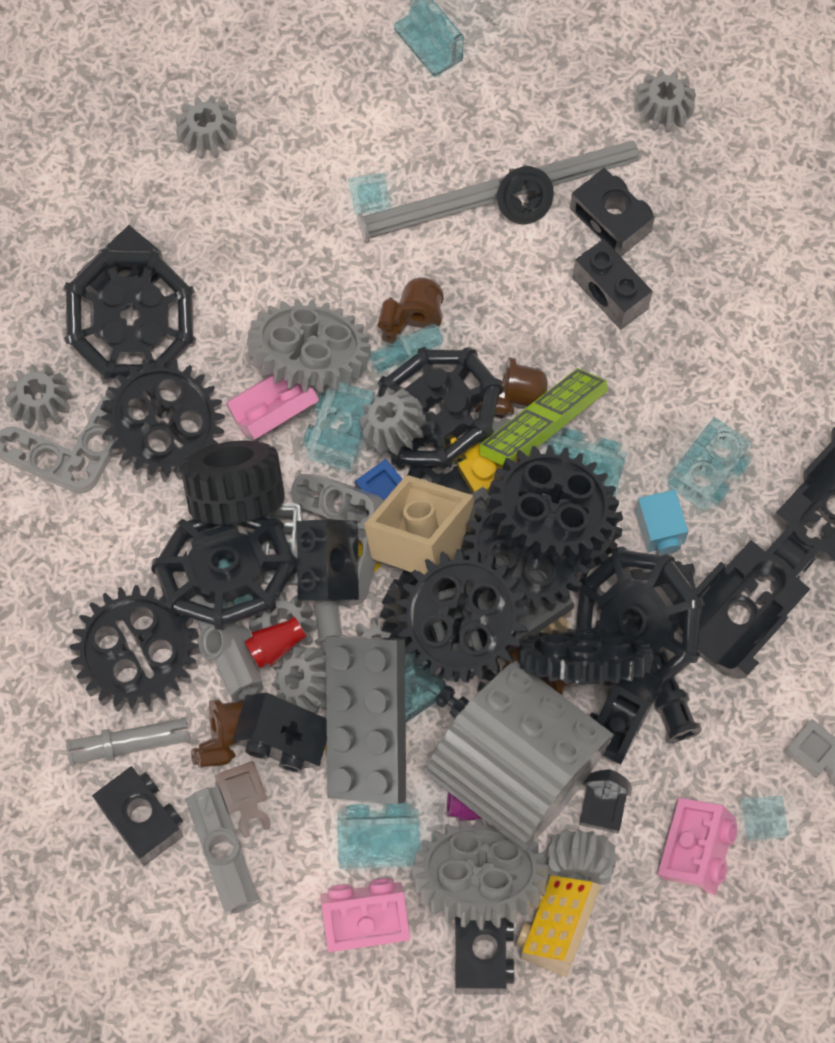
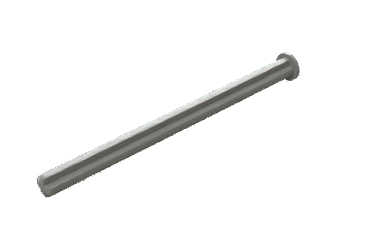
M628 141L536 168L544 171L552 184L555 185L598 173L604 167L608 170L639 160V150L635 141ZM504 177L365 216L362 213H358L357 220L365 242H368L369 237L495 202L497 201L495 194L498 191L499 179ZM524 182L522 190L511 195L517 196L531 191L527 189Z

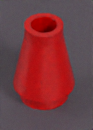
M294 616L287 621L251 632L252 637L244 642L261 669L268 664L272 667L307 636Z

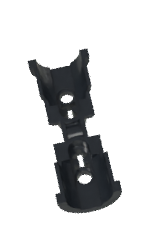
M835 427L831 431V443L804 471V483L776 512L778 518L788 526L787 529L766 551L750 540L726 567L724 563L720 562L694 590L699 598L704 599L705 606L701 609L698 652L700 657L729 676L743 679L759 664L753 657L788 620L789 617L787 615L811 589L799 579L801 577L799 574L802 571L806 572L816 561L817 557L825 556L830 561H835V527L831 526V524L835 525V515L827 508V501L835 498ZM821 518L827 521L819 534L822 539L818 537L810 538L806 535L808 530L805 526L812 529L820 522ZM768 579L772 582L770 590L773 593L763 592L755 603L750 597L758 587L756 580L763 583ZM677 597L672 603L676 605L682 603V601ZM736 605L743 606L748 610L750 620L744 624H736L729 618L728 610ZM685 611L676 614L679 622L677 633L681 638L683 636Z

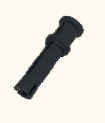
M665 650L653 659L656 670L669 661ZM675 677L663 686V690L657 694L654 704L656 711L662 713L669 731L666 737L669 743H677L695 737L702 731L700 723H695L687 704L690 700L689 695L684 689H680Z

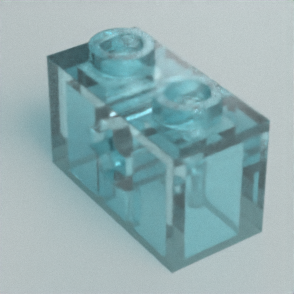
M339 382L338 390H334L329 386L327 392H320L319 401L316 403L315 412L319 413L315 425H308L303 440V446L307 447L308 460L352 473L364 440L363 429L358 419L365 415L363 405L374 402L373 393L375 394V392L352 385L348 386L342 382ZM338 421L344 422V424L339 425L338 429L332 428V426L338 424Z

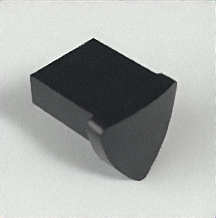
M615 770L594 771L589 774L583 783V786H587L579 825L619 834L627 795L631 796L632 786L627 778Z

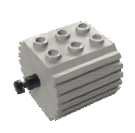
M515 661L514 663L511 662L470 701L464 696L457 700L454 697L455 689L448 685L439 692L435 699L437 705L441 708L446 705L450 706V715L455 720L445 733V737L436 747L437 750L433 753L432 760L427 765L426 774L526 851L560 815L569 801L578 792L599 762L601 756L605 753L614 734L540 678H536L533 673H525V669H521L520 664Z

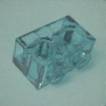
M713 417L671 472L667 487L671 490L676 489L677 494L704 512L711 503L718 506L731 488L726 483L732 475L735 474L740 477L750 464L752 458L748 456L752 441L716 417ZM724 448L732 456L728 458L720 457L714 450ZM697 476L704 477L711 485L699 486L692 478Z

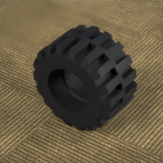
M249 440L218 443L195 452L186 458L181 465L189 514L195 520H200L203 523L236 524L251 521L269 514L277 509L280 503L284 502L285 492L277 449L274 446H270V444Z

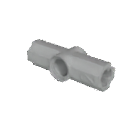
M196 595L190 599V601L214 609V604L206 602L202 596ZM197 620L201 629L199 637L200 652L205 658L215 660L232 700L236 702L240 701V699H245L247 695L260 693L264 689L263 681L244 642L251 637L249 630L242 625H237L236 622L225 625L224 630H215L213 625Z
M207 787L194 792L185 800L225 915L237 914L248 910L258 904L259 899L220 788ZM220 842H227L233 845L232 853L224 859H218L211 855L214 846Z

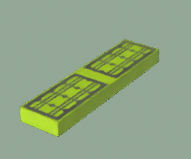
M576 368L492 434L490 438L488 437L479 445L480 455L502 466L506 458L514 461L518 450H521L528 456L532 446L538 448L607 392V380Z

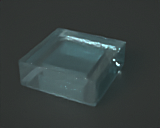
M385 173L348 178L354 215L358 213L379 212L391 208Z
M782 796L741 800L746 841L787 838L788 830Z

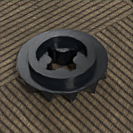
M525 164L522 167L509 169V173L504 178L499 179L498 191L495 194L498 209L508 220L517 224H530L538 221L548 212L553 202L554 189L550 178L541 169ZM525 182L527 189L538 194L527 196L525 203L522 205L521 200L511 194L520 192Z

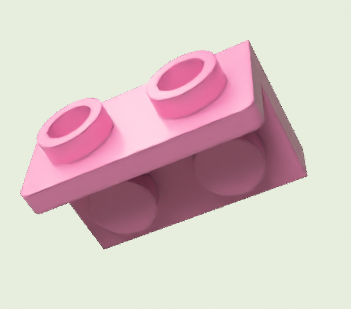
M274 374L228 400L226 405L243 435L255 440L318 402L319 399L312 387H309V390L304 392L301 384H296L293 388L289 389L287 380L274 383Z
M679 798L657 875L663 880L699 886L706 893L716 895L718 885L722 884L726 878L727 862L725 859L729 845H732L737 837L738 827L736 818L724 805Z
M380 878L370 881L368 887L353 889V886L350 884H340L328 888L327 893L320 894L328 953L410 940L402 882L394 883L391 878Z

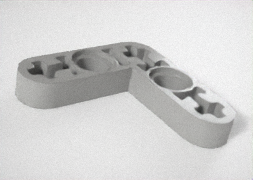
M105 395L99 401L72 451L26 430L12 426L0 431V459L74 493L82 494L91 491L97 485L113 456L108 451L114 440H109L106 449L99 452L88 448V443L92 437L103 435L104 431L109 429L107 426H102L98 423L101 416L108 414L102 411L100 406L103 401L110 399ZM133 407L127 408L128 415L133 418ZM15 438H18L20 446L30 451L28 460L24 461L26 455L19 449L13 448L8 453L4 443L6 441L13 442ZM50 452L57 456L56 464L49 469H41L36 465L37 458L43 453ZM83 453L90 459L86 467L89 478H81L77 483L72 472L73 470L76 472L82 470L86 463L84 457L80 456Z
M301 474L296 477L291 488L294 503L302 504V509L329 519L358 521V539L363 546V553L358 559L359 600H337L341 605H358L367 597L376 560L371 558L364 524L384 501L376 494L322 475ZM309 488L321 492L320 496L312 497V494L308 493ZM340 491L343 496V505L337 512L333 501L335 494ZM357 505L365 506L369 510V516L366 513L356 511Z

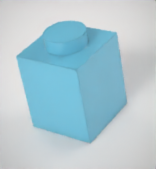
M676 489L638 498L635 513L647 553L658 550L659 555H663L665 553L671 554L681 549V545L685 544L688 528Z

